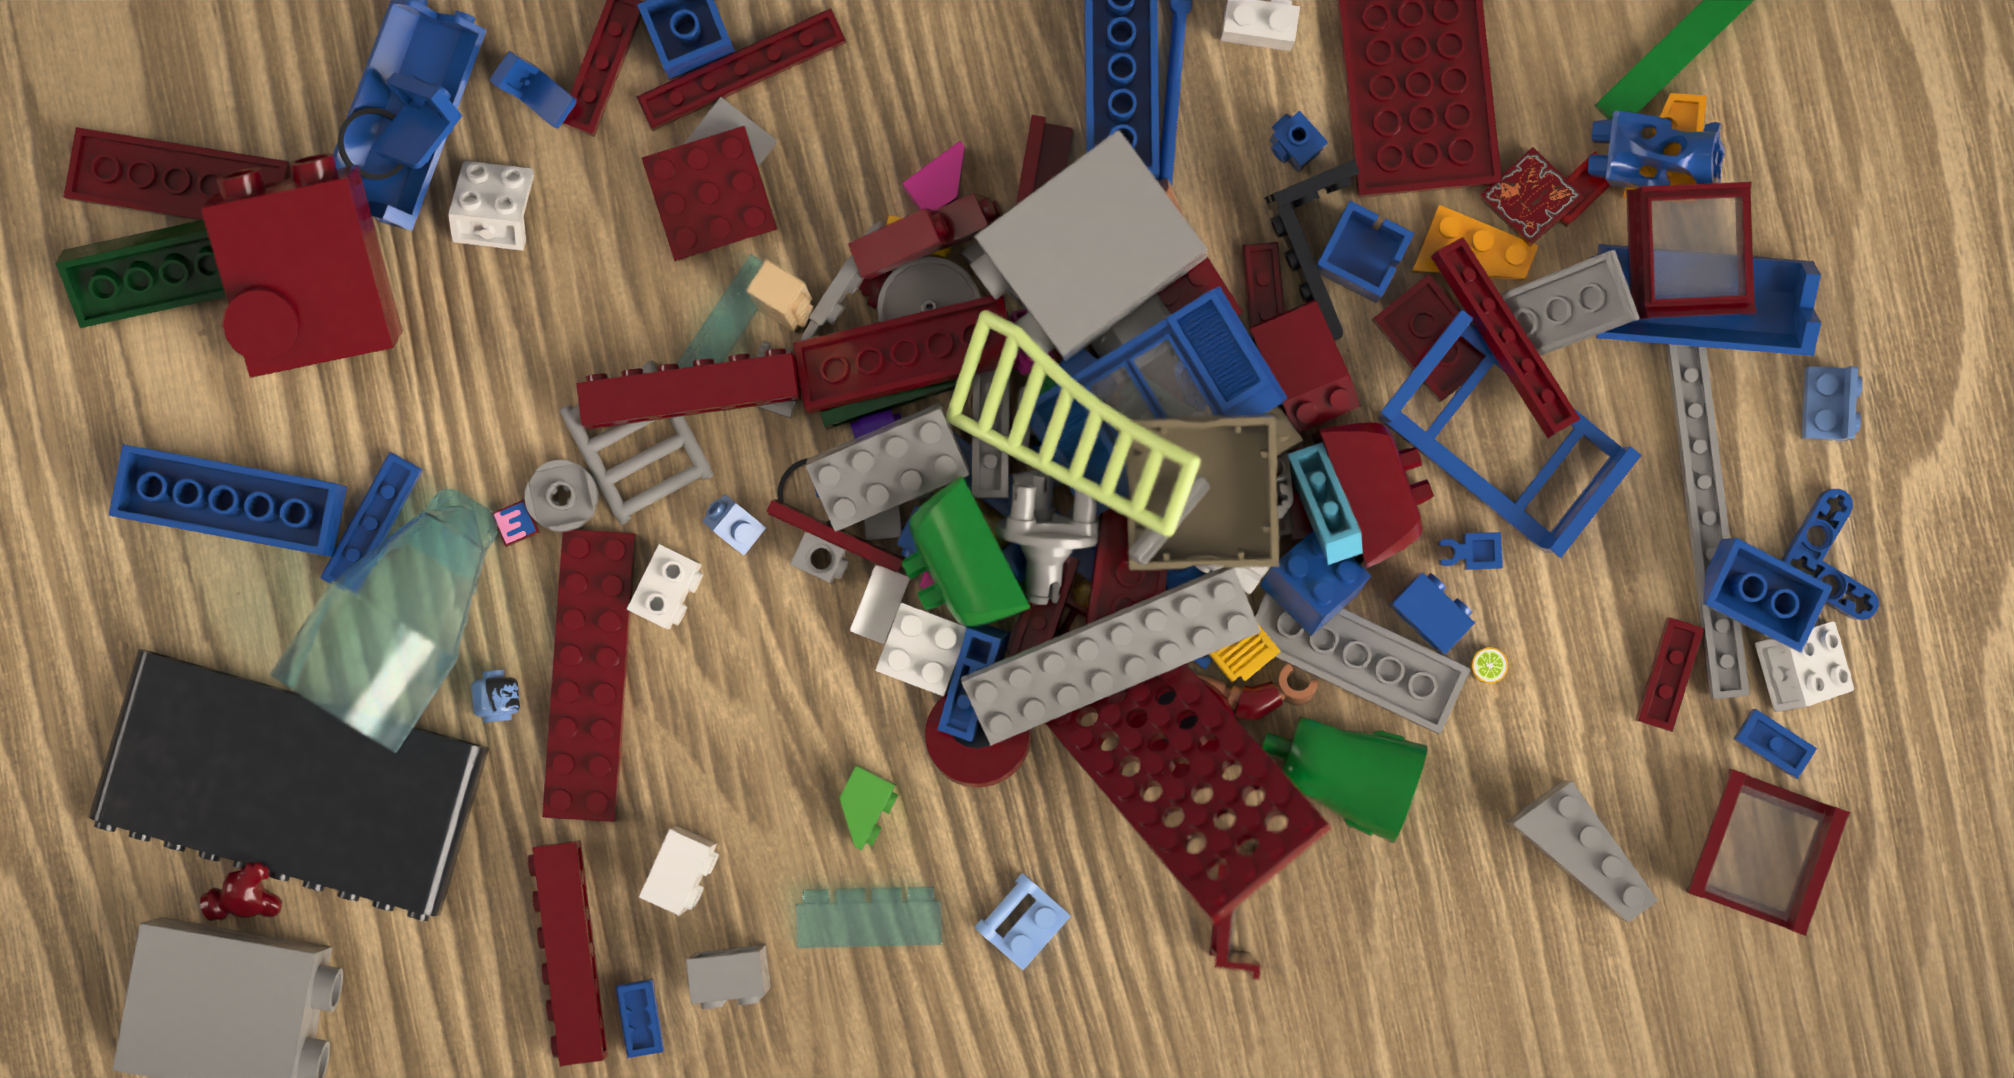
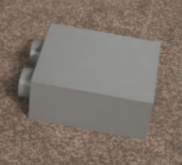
M1118 130L977 234L975 238L985 254L971 263L970 266L995 300L1012 289L1028 310V313L1014 324L1020 326L1046 354L1056 348L1064 361L1067 362L1207 258V248Z
M163 917L140 923L112 1071L152 1078H324L329 1061L330 1043L326 1040L315 1039L320 1011L333 1012L335 1010L343 984V969L329 966L332 947Z

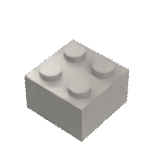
M766 945L698 952L692 954L686 960L691 1004L701 1003V1009L723 1007V1003L732 999H737L738 1005L758 1003L771 988Z

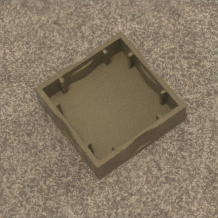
M1275 414L1129 418L1161 438L1198 456L1200 464L1196 474L1205 478L1210 485L1206 494L1147 564H1137L1129 556V570L1183 569L1194 565H1216L1225 568L1279 567ZM1134 439L1126 457L1129 501L1131 502L1151 450ZM1164 456L1145 509L1159 515L1166 507L1182 469L1181 464ZM1128 517L1130 549L1148 527Z

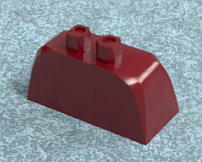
M1377 422L1334 426L1320 429L1312 435L1315 445L1323 443L1361 531L1363 553L1354 556V559L1364 569L1402 551L1421 536L1423 526L1417 505L1434 497L1428 479L1410 485L1405 471L1422 466V460L1417 447L1398 451L1389 429L1384 424Z

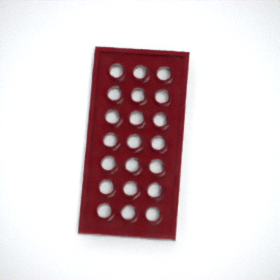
M1187 664L1124 689L1126 696L1120 703H1110V696H1107L1045 722V725L1214 925L1332 829L1329 822ZM1167 691L1176 693L1172 703L1168 705L1158 704L1159 697ZM1097 713L1098 718L1093 725L1086 727L1081 725V720L1086 714ZM1138 714L1147 715V721L1143 726L1139 728L1130 727V722L1134 716ZM1185 717H1198L1197 723L1193 728L1188 730L1180 728V722ZM1107 738H1119V743L1113 750L1103 751L1101 749L1103 742ZM1156 740H1169V745L1163 752L1154 753L1151 751L1152 744ZM1210 740L1220 742L1219 748L1215 753L1209 755L1201 753L1202 747L1206 742ZM1134 761L1140 763V768L1136 774L1132 776L1123 775V768L1126 764ZM1182 763L1191 765L1190 772L1185 777H1173V770L1176 766ZM1232 765L1242 767V772L1236 779L1227 780L1223 778L1224 772L1228 767ZM1149 788H1162V793L1158 799L1154 801L1144 800V794ZM1205 788L1213 790V795L1208 802H1195V795L1198 791ZM1258 790L1265 793L1263 801L1258 805L1246 804V798L1251 792ZM1181 812L1184 814L1183 821L1178 826H1166V819L1171 813ZM1225 814L1235 816V822L1230 828H1217V821L1221 816ZM1283 816L1288 819L1287 825L1281 831L1274 832L1268 829L1269 823L1273 818ZM1193 839H1206V845L1202 851L1198 853L1188 852V845ZM1255 840L1258 842V848L1253 854L1242 855L1239 853L1240 846L1245 841ZM1226 864L1229 866L1225 877L1221 879L1210 878L1211 869L1215 865Z

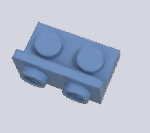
M1805 367L1801 439L1847 441L1855 438V433L1859 432L1861 425L1860 412L1856 411L1857 397H1860L1862 392V377L1858 376V367Z

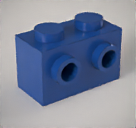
M1422 572L1417 574L1388 606L1434 650L1444 655L1475 624L1469 617L1473 612L1460 599L1456 598L1452 601L1443 592L1446 586L1435 575L1430 573L1426 576Z

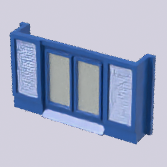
M1220 286L1207 292L1071 376L1094 396L1127 418L1262 415L1288 399ZM1059 385L1038 397L1029 422L1041 443H1043L1061 391ZM1073 399L1052 461L1068 469L1071 467L1090 410L1076 399ZM1104 420L1102 421L1083 477L1099 485L1102 483L1120 432ZM1126 460L1114 493L1125 499L1129 497ZM1068 486L1073 496L1075 497V489ZM1097 501L1096 516L1110 507Z

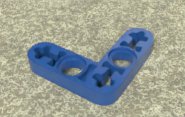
M1830 489L1822 492L1816 499L1781 561L1791 565V560L1795 561L1802 558V567L1808 571L1813 572L1816 571L1817 567L1820 568L1813 577L1821 580L1826 575L1833 576L1838 582V589L1833 595L1828 596L1825 604L1848 618L1854 620L1869 619L1874 616L1879 607L1876 594L1871 589L1823 561L1853 508L1852 498L1846 491ZM1838 497L1840 499L1838 505L1842 507V510L1835 511L1829 516L1827 521L1834 522L1832 527L1827 521L1817 519L1816 516H1826L1831 507L1826 503L1827 499ZM1812 526H1819L1824 530L1825 540L1820 546L1812 545L1807 539V532ZM1845 593L1854 598L1865 596L1863 603L1868 607L1867 610L1856 612V604L1849 599H1842L1840 604L1838 600Z

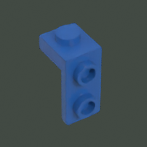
M511 51L507 53L490 78V81L495 86L519 98L556 129L562 125L577 103L576 98L535 64Z

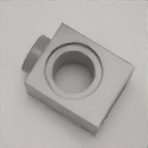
M805 532L790 565L832 584L834 578L841 580L849 560L844 558L846 550ZM821 549L828 550L832 556L831 564L823 570L816 569L812 563L814 553Z

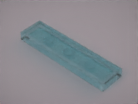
M750 254L677 362L679 368L693 367V361L700 359H714L715 363H722L758 311L746 290L762 267L763 261Z

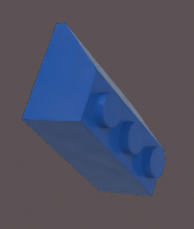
M1738 538L1721 539L1706 570L1703 604L1802 653L1833 586Z

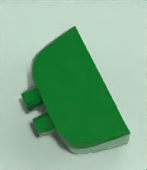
M960 476L939 491L914 513L910 519L909 528L917 552L911 554L901 564L910 580L927 571L929 572L934 584L917 592L925 610L945 604L960 624L966 627H977L997 622L1030 609L963 476Z

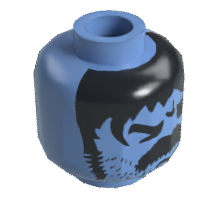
M504 670L482 672L483 679L476 680L471 685L474 714L478 717H483V723L512 720V714L517 713L520 709L517 680L513 677H505Z

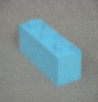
M1323 443L1288 454L1292 481L1327 564L1330 565L1363 553L1361 531Z

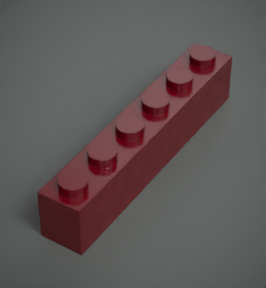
M781 348L764 351L765 357L751 359L750 354H735L728 357L729 362L715 363L714 359L693 361V367L679 368V364H664L657 366V372L643 374V369L638 368L621 371L622 377L608 378L607 374L604 373L586 376V382L576 383L581 426L590 430L801 400L796 357L792 353L786 354V349Z
M581 840L539 845L532 848L533 854L528 855V867L531 877L536 876L537 891H533L532 898L535 912H540L542 927L537 928V939L539 948H545L546 963H542V979L544 985L550 986L551 999L546 1001V1011L549 1022L554 1021L556 1035L551 1036L553 1058H559V1066L603 1061L608 1057L582 843Z

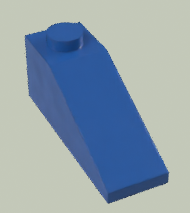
M988 624L967 627L937 730L973 741L980 721L964 689L961 677L1003 660L1011 632Z

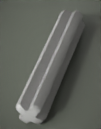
M1195 475L1176 528L1209 490L1210 485L1202 476ZM1168 504L1158 516L1164 517ZM1148 527L1129 549L1128 555L1137 564L1145 565L1169 536H1164Z

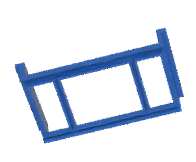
M1460 310L1381 410L1380 414L1382 415L1378 419L1414 448L1417 447L1420 453L1545 553H1554L1561 558L1642 455L1631 446L1621 447L1575 410L1581 419L1571 425L1573 427L1571 432L1515 503L1512 502L1435 439L1492 365L1495 364L1503 370L1479 331L1470 324L1473 318L1463 310ZM1461 336L1482 353L1484 358L1428 429L1424 431L1403 414L1401 410ZM1584 436L1609 456V458L1551 532H1549L1524 510L1580 438Z

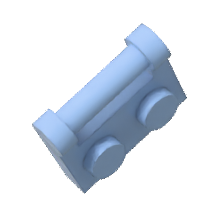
M1021 873L1015 880L1017 882L1015 887L985 921L981 919L975 925V929L1020 969L1024 970L1071 915L1029 877ZM1029 893L1036 900L1005 936L1002 937L996 929Z

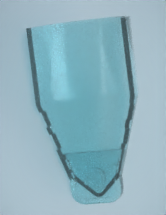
M444 489L439 491L425 510L416 515L329 584L269 675L397 753L457 661L460 651L458 649L463 630L467 625L468 611L472 597L476 592L485 555L498 534L495 515L488 508L458 490Z

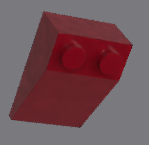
M1315 299L1248 327L1254 344L1288 398L1279 406L1298 433L1361 407L1350 374Z

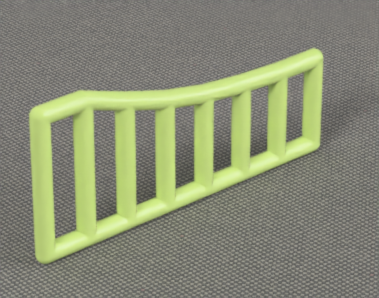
M987 310L979 314L946 413L947 422L1164 536H1171L1176 529L1199 467L1200 460L1198 456L1161 438L1102 402L1066 373L1020 326ZM991 328L1007 336L979 422L962 414ZM1020 347L1034 361V365L1008 438L993 430L992 426ZM1048 374L1061 387V391L1040 452L1037 453L1022 445L1044 378ZM1073 399H1076L1090 410L1071 467L1068 469L1052 461ZM1104 420L1120 432L1102 483L1099 485L1083 477L1102 421ZM1134 439L1151 450L1131 502L1114 493ZM1165 456L1181 464L1182 469L1165 515L1162 518L1145 508Z

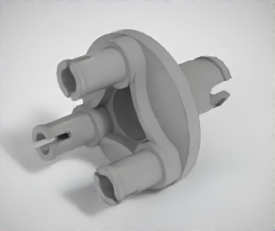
M1033 473L1032 484L1014 483L1012 485L1011 515L997 522L996 534L1002 539L1021 544L1020 549L1027 560L1025 598L1030 603L1047 605L1048 599H1051L1053 603H1057L1060 598L1059 590L1062 582L1063 563L1072 553V549L1090 547L1098 543L1099 521L1095 520L1097 500L1075 489L1073 518L1061 516L1055 512V507L1052 506L1055 478L1043 473V476H1041V473Z

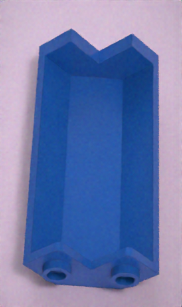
M390 0L347 118L354 112L364 108H380L397 116L404 107V104L385 83L393 72L407 77L414 75L430 85L433 83L441 85L450 93L451 98L449 100L458 109L487 30L474 24L476 18L464 12L455 11L454 15L438 13L427 7V0ZM365 114L355 118L347 127L344 135L345 151L354 165H358L359 169L372 174H383L399 165L398 162L377 155L373 150L374 143L392 122L390 119L378 114ZM447 136L432 154L430 160L420 169L404 166L397 174L383 180H370L361 177L373 218L394 227L413 230ZM337 142L333 156L336 167L339 169L347 166L340 156Z
M1599 244L1597 256L1615 250L1630 291L1628 246ZM1653 248L1655 299L1738 296L1737 255ZM1753 256L1754 302L1757 310L1755 315L1732 314L1635 320L1600 333L1596 337L1599 339L1814 356L1821 327V321L1814 310L1821 274L1814 261Z

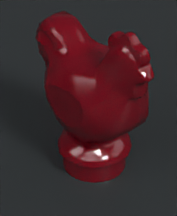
M260 862L246 863V867L241 868L239 871L230 872L225 876L222 889L211 888L209 892L202 894L200 897V907L205 918L209 921H222L227 918L229 913L241 918H250L257 915L269 918L277 916L282 908V900L279 896L267 891L261 882L269 878L268 866Z

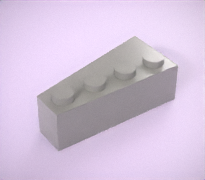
M1562 780L1506 821L1507 824L1518 831L1534 847L1551 859L1561 870L1578 882L1619 919L1630 922L1658 902L1657 898L1572 781Z

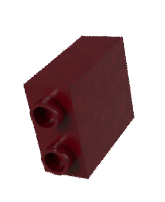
M333 153L317 154L289 163L293 178L267 184L264 182L261 168L245 169L217 178L220 193L215 194L201 207L228 304H230L235 296L245 290L265 287L277 290L286 296L293 304V308L299 318L298 337L287 353L277 359L263 362L244 357L250 378L392 349L403 332L358 165L337 169Z

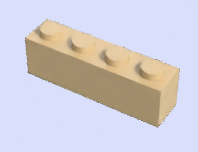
M766 259L746 290L760 312L792 332L796 333L799 327L805 329L811 321L809 316L814 310L812 309L814 301L805 283Z

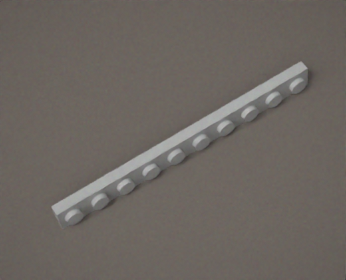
M1666 344L1701 627L1704 628L1702 637L1710 699L1750 696L1741 623L1703 604L1706 570L1721 539L1730 538L1706 347Z

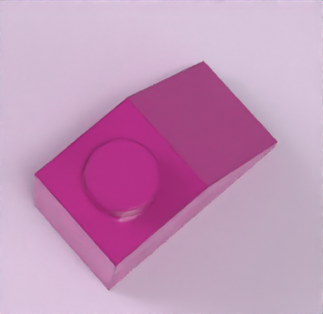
M961 141L957 142L902 183L904 191L919 211L924 208L937 210L958 200L965 156V148Z

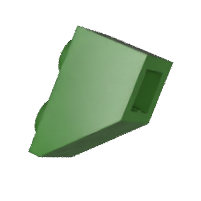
M856 765L839 799L854 846L862 851L865 844L873 846L882 829L876 823L882 811L890 813L898 794L893 792L896 786L895 783L860 765Z

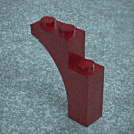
M973 192L937 210L924 208L848 243V246L861 277L873 279L934 252L975 240L977 234L1004 214L996 200L992 201L990 197Z

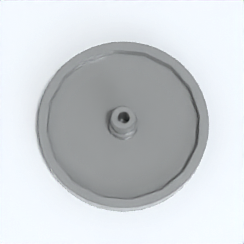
M921 257L897 267L888 276L878 298L879 322L962 303L978 299L980 294L971 276L956 263L939 257Z

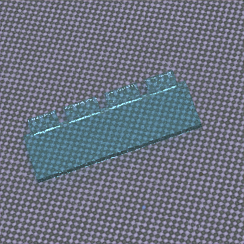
M901 887L872 888V902H865V888L836 889V903H829V889H803V903L796 904L797 948L942 945L941 900L934 901V887H908V901L901 900Z

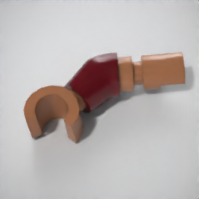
M1290 663L1283 667L1279 674L1278 683L1274 684L1272 681L1253 687L1245 685L1244 688L1233 685V688L1226 687L1227 682L1197 673L1198 678L1211 683L1221 691L1235 713L1234 717L1245 720H1260L1283 705L1282 700L1297 706L1307 704L1315 696L1318 687V680H1310V684L1305 690L1295 691L1291 689L1287 683L1288 678L1293 674Z

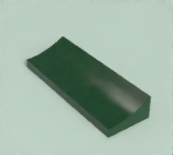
M204 220L62 250L56 261L57 269L80 328L226 297Z

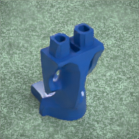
M1614 111L1612 120L1593 122L1592 141L1594 143L1609 144L1608 155L1590 154L1588 173L1590 176L1606 179L1612 187L1623 188L1671 185V181L1667 179V171L1687 174L1696 181V184L1721 183L1722 163L1725 157V148L1720 139L1721 123L1712 122L1706 124L1704 131L1683 132L1672 129V122L1668 119L1646 114ZM1653 127L1656 129L1657 133L1654 137L1646 139L1641 135L1644 128ZM1679 143L1681 145V150L1677 155L1666 156L1664 154V149L1671 144ZM1651 166L1656 168L1658 172L1654 177H1644L1640 175L1641 167Z

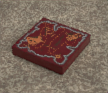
M1534 147L1501 175V183L1491 184L1480 194V199L1530 247L1583 200V194Z

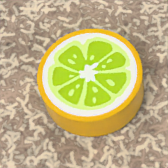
M1493 647L1479 649L1471 658V673L1480 682L1496 683L1507 673V658L1502 651Z

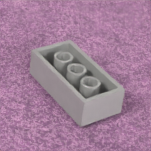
M941 402L810 457L806 462L808 473L835 532L945 486L960 476L966 477L969 475L968 464L951 425L946 420V414Z

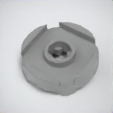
M568 460L549 461L541 465L531 477L530 482L527 483L525 488L526 508L530 516L545 528L555 532L576 530L584 526L595 515L599 500L598 487L593 476L581 465ZM563 486L565 491H571V498L567 499V505L561 506L559 501H553L552 495L558 493L557 487Z

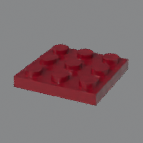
M745 126L641 158L674 261L778 229Z

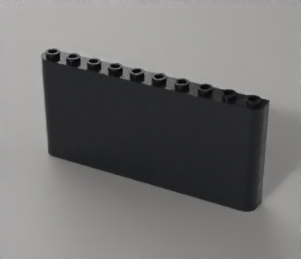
M138 649L88 818L95 821L94 827L102 830L115 832L118 827L129 830L128 836L137 840L150 842L151 837L164 840L163 846L168 849L184 852L186 847L198 850V857L219 862L220 858L223 857L233 860V867L238 869L246 867V863L260 862L268 866L269 877L273 879L289 881L290 877L303 880L302 886L308 889L324 891L325 887L338 890L337 896L340 898L359 901V898L363 897L373 900L372 906L375 908L393 911L394 907L408 910L407 916L410 918L428 921L429 916L441 915L489 747L156 652Z

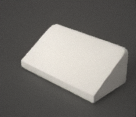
M875 564L850 631L885 644L910 580L909 577Z

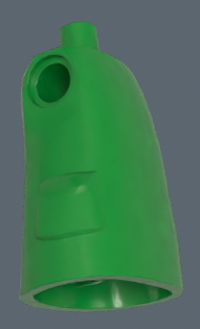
M1302 716L1297 721L1291 740L1266 732L1261 748L1267 755L1283 760L1281 770L1304 796L1343 817V821L1349 828H1354L1369 836L1374 834L1392 843L1399 836L1407 817L1427 755V745L1406 740L1401 735L1388 733L1384 730H1378L1373 733L1342 730Z

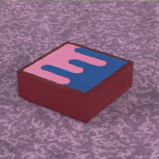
M525 499L491 513L505 547L540 533L536 521L530 516L526 508Z

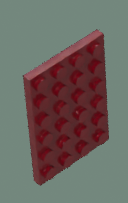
M1337 0L1353 159H1355L1360 173L1355 175L1357 198L1488 186L1501 183L1502 177L1483 0Z

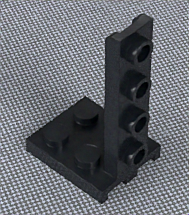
M1355 159L1264 197L1269 211L1272 210L1275 216L1270 218L1273 230L1278 238H1284L1288 250L1284 252L1287 264L1292 272L1297 270L1302 284L1298 285L1302 300L1304 303L1314 299L1317 301L1334 341L1343 336V329L1290 202L1296 208L1320 198L1318 190L1325 188L1326 193L1329 194L1353 184L1351 176L1360 173Z

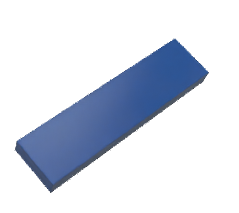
M389 452L335 549L333 556L320 576L322 580L350 595L355 594L423 469Z

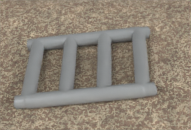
M652 360L642 366L643 374L657 372V367ZM569 405L560 409L567 428L620 525H624L631 520V514L701 477L702 480L714 476L710 464L684 416L669 418L676 434L606 470L597 452L654 421L614 426L590 439L584 427L581 426L579 405L574 408ZM684 446L693 463L692 466L623 502L614 485L615 482Z

